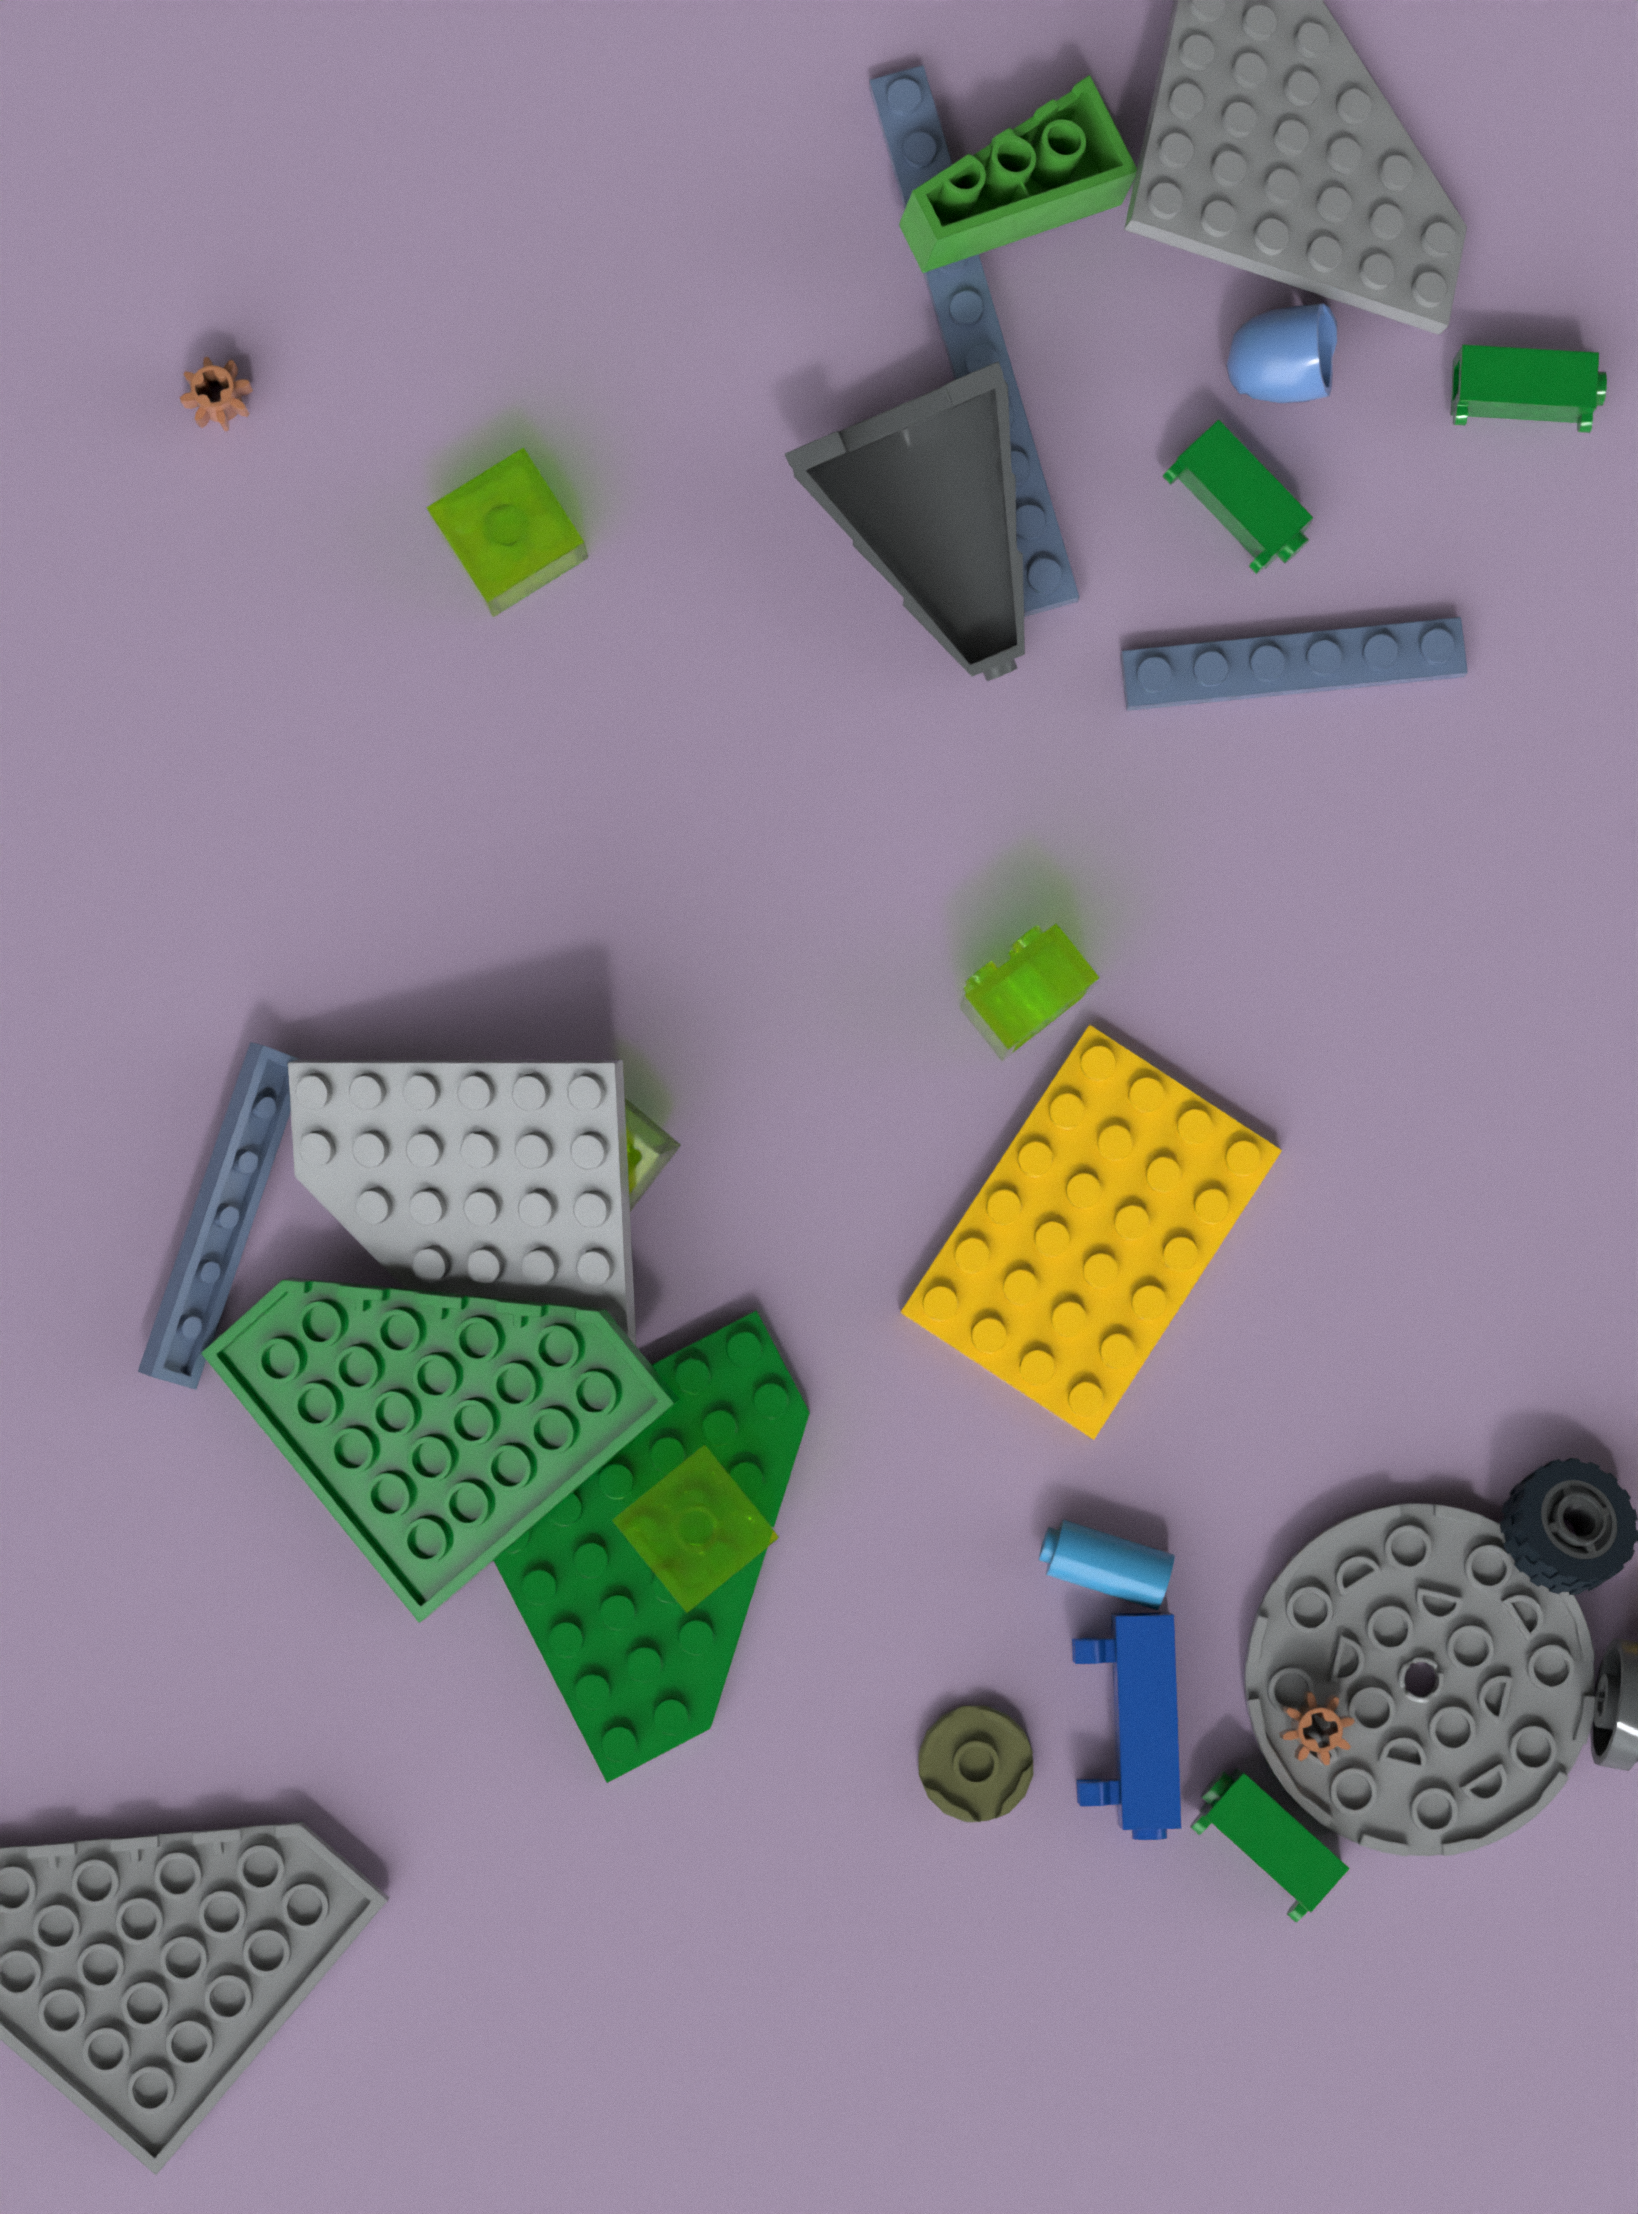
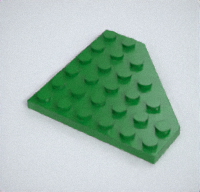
M290 1277L280 1281L201 1353L419 1623L432 1615L680 1401L606 1309Z
M757 1310L652 1364L680 1401L494 1560L607 1783L711 1729L810 1415Z

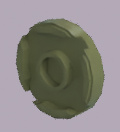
M963 1705L942 1714L926 1731L918 1751L919 1777L928 1798L944 1814L964 1822L990 1821L1010 1813L1026 1796L1034 1775L1033 1751L1024 1730L1007 1713L987 1705Z

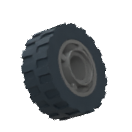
M1569 1458L1566 1461H1560V1459L1550 1461L1514 1486L1509 1493L1511 1495L1510 1498L1503 1504L1501 1512L1504 1513L1503 1521L1500 1522L1501 1533H1504V1547L1507 1554H1511L1515 1561L1514 1566L1520 1573L1524 1572L1530 1578V1582L1538 1587L1542 1585L1548 1588L1549 1592L1556 1594L1569 1592V1595H1576L1587 1589L1590 1591L1624 1569L1623 1564L1630 1561L1635 1553L1633 1547L1634 1543L1638 1541L1636 1509L1632 1508L1629 1501L1631 1497L1626 1489L1623 1490L1618 1485V1480L1610 1472L1607 1474L1599 1469V1465L1592 1462L1588 1464L1583 1463L1577 1458ZM1563 1518L1572 1524L1576 1535L1567 1529Z

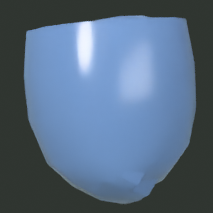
M1311 304L1274 309L1255 316L1244 323L1233 335L1226 364L1229 381L1239 394H1247L1253 399L1280 404L1309 402L1330 396L1333 380V354L1337 344V320L1330 307L1325 304Z

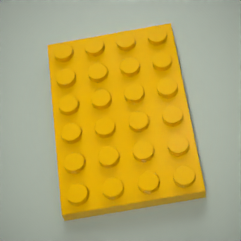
M1089 1024L900 1313L1094 1440L1282 1150Z

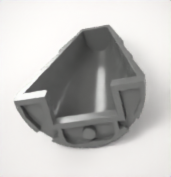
M998 361L841 431L833 432L785 453L788 464L793 469L794 477L853 540V546L904 598L903 606L971 677L983 672L986 681H990L1018 669L1015 658L1025 654L1023 553L1017 550L1016 477L1012 473L1008 384L1003 378V371Z

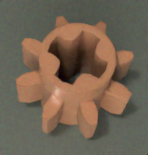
M207 356L204 357V367L195 374L188 371L184 372L183 375L191 386V392L180 396V401L184 408L187 409L199 407L195 413L194 420L200 428L205 427L209 420L219 422L224 431H229V420L233 419L237 414L248 417L250 414L243 404L241 396L250 394L253 389L249 380L240 379L234 381L238 374V367L233 360L228 361L224 368L213 365ZM222 386L223 390L220 392L221 400L211 403L212 388Z
M1304 1691L1305 1705L1298 1710L1290 1706H1284V1712L1292 1717L1291 1728L1284 1729L1279 1735L1284 1740L1296 1739L1300 1743L1294 1755L1299 1761L1302 1762L1306 1759L1311 1750L1317 1752L1318 1759L1326 1766L1330 1764L1328 1751L1336 1746L1344 1750H1350L1351 1746L1349 1743L1342 1739L1343 1727L1351 1726L1355 1721L1350 1716L1343 1715L1338 1717L1334 1713L1339 1704L1338 1697L1334 1695L1329 1696L1322 1706L1317 1704L1312 1692ZM1315 1713L1321 1719L1330 1721V1728L1322 1731V1741L1318 1743L1308 1734H1303V1728L1312 1725L1311 1715Z

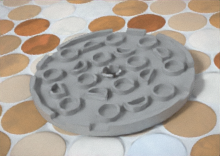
M1408 1503L1383 1506L1347 1517L1313 1537L1287 1561L1270 1584L1255 1614L1245 1655L1244 1687L1251 1728L1258 1747L1271 1772L1283 1789L1302 1809L1325 1827L1361 1846L1400 1856H1449L1476 1850L1497 1842L1535 1818L1555 1798L1568 1781V1774L1574 1766L1583 1744L1586 1745L1593 1723L1596 1698L1594 1696L1595 1674L1593 1665L1595 1652L1582 1610L1575 1596L1569 1595V1592H1562L1560 1594L1549 1592L1548 1588L1542 1585L1538 1587L1530 1582V1578L1524 1572L1520 1573L1514 1566L1515 1561L1511 1554L1506 1552L1504 1547L1505 1537L1504 1533H1501L1500 1524L1483 1517V1515L1461 1508L1438 1504ZM1425 1662L1430 1665L1435 1673V1684L1427 1694L1421 1696L1413 1695L1405 1688V1673L1411 1664ZM1304 1691L1312 1692L1317 1704L1322 1706L1329 1696L1334 1695L1338 1697L1339 1704L1334 1713L1338 1717L1343 1715L1350 1716L1355 1721L1351 1726L1343 1727L1342 1739L1349 1743L1351 1746L1350 1750H1344L1336 1746L1328 1751L1330 1764L1326 1766L1318 1759L1317 1752L1311 1750L1306 1759L1302 1762L1299 1761L1294 1755L1300 1743L1296 1739L1284 1740L1279 1735L1284 1729L1291 1728L1292 1717L1284 1712V1706H1290L1298 1710L1305 1705ZM1315 1713L1311 1715L1312 1725L1303 1728V1734H1308L1318 1743L1322 1741V1731L1330 1728V1721L1321 1719Z

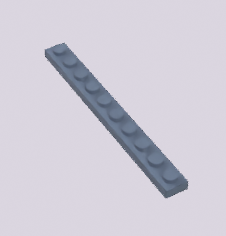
M923 65L869 80V90L904 209L914 189L953 165ZM977 254L923 273L954 380L998 361L1003 371V378L1008 384L1012 473L1016 477L1017 550L1023 553L1024 617L1077 603L1080 598L980 256Z

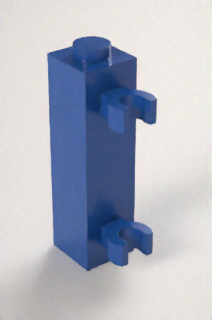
M1170 1612L1111 1613V1638H1073L1072 1662L1074 1664L1112 1663L1116 1779H1076L1077 1803L1080 1807L1117 1805L1118 1825L1122 1830H1132V1839H1167V1829H1182L1174 1615Z

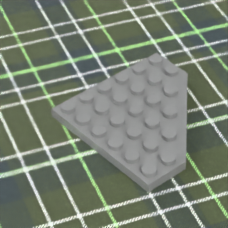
M1173 1L1124 230L1440 335L1449 326L1467 226L1324 1Z
M297 1059L288 1062L295 1177L405 1289L602 1308L607 1310L636 1346L623 1060Z
M302 1821L0 1847V2040L151 2172L157 2175L390 1897Z

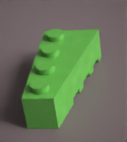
M1089 75L1076 83L1072 91L1057 101L1052 99L1038 108L1031 118L1014 129L1009 127L995 136L988 146L973 156L970 154L966 155L914 189L899 226L922 273L1120 206L1135 179L1137 167Z

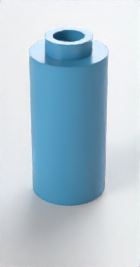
M1064 1519L1058 1530L1048 1527L1038 1557L1039 1561L1048 1563L1046 1569L1047 1576L1154 1610H1158L1163 1601L1175 1559L1174 1554Z

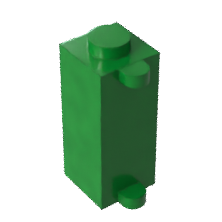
M1462 344L1453 359L1450 416H1453V425L1465 426L1467 417L1577 423L1578 432L1590 433L1593 424V412L1597 409V406H1603L1607 390L1606 372L1598 371L1599 352Z
M1219 419L1178 456L1176 462L1162 476L1170 485L1179 479L1255 558L1249 567L1256 575L1264 568L1266 569L1278 557L1286 564L1309 542V538L1304 533L1313 519L1311 514Z
M1236 1768L1230 1776L1225 1771L1220 1772L1201 1794V1798L1206 1803L1199 1810L1200 1814L1192 1822L1190 1828L1200 1835L1212 1823L1296 1899L1287 1911V1915L1295 1923L1308 1911L1311 1913L1350 1869L1239 1768Z

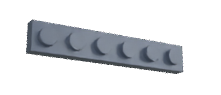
M1461 617L1125 650L1120 655L1126 711L1463 678L1468 673Z
M250 1042L138 1372L191 1389H197L206 1362L201 1353L213 1342L291 1112L288 1062L299 1058L261 1044Z

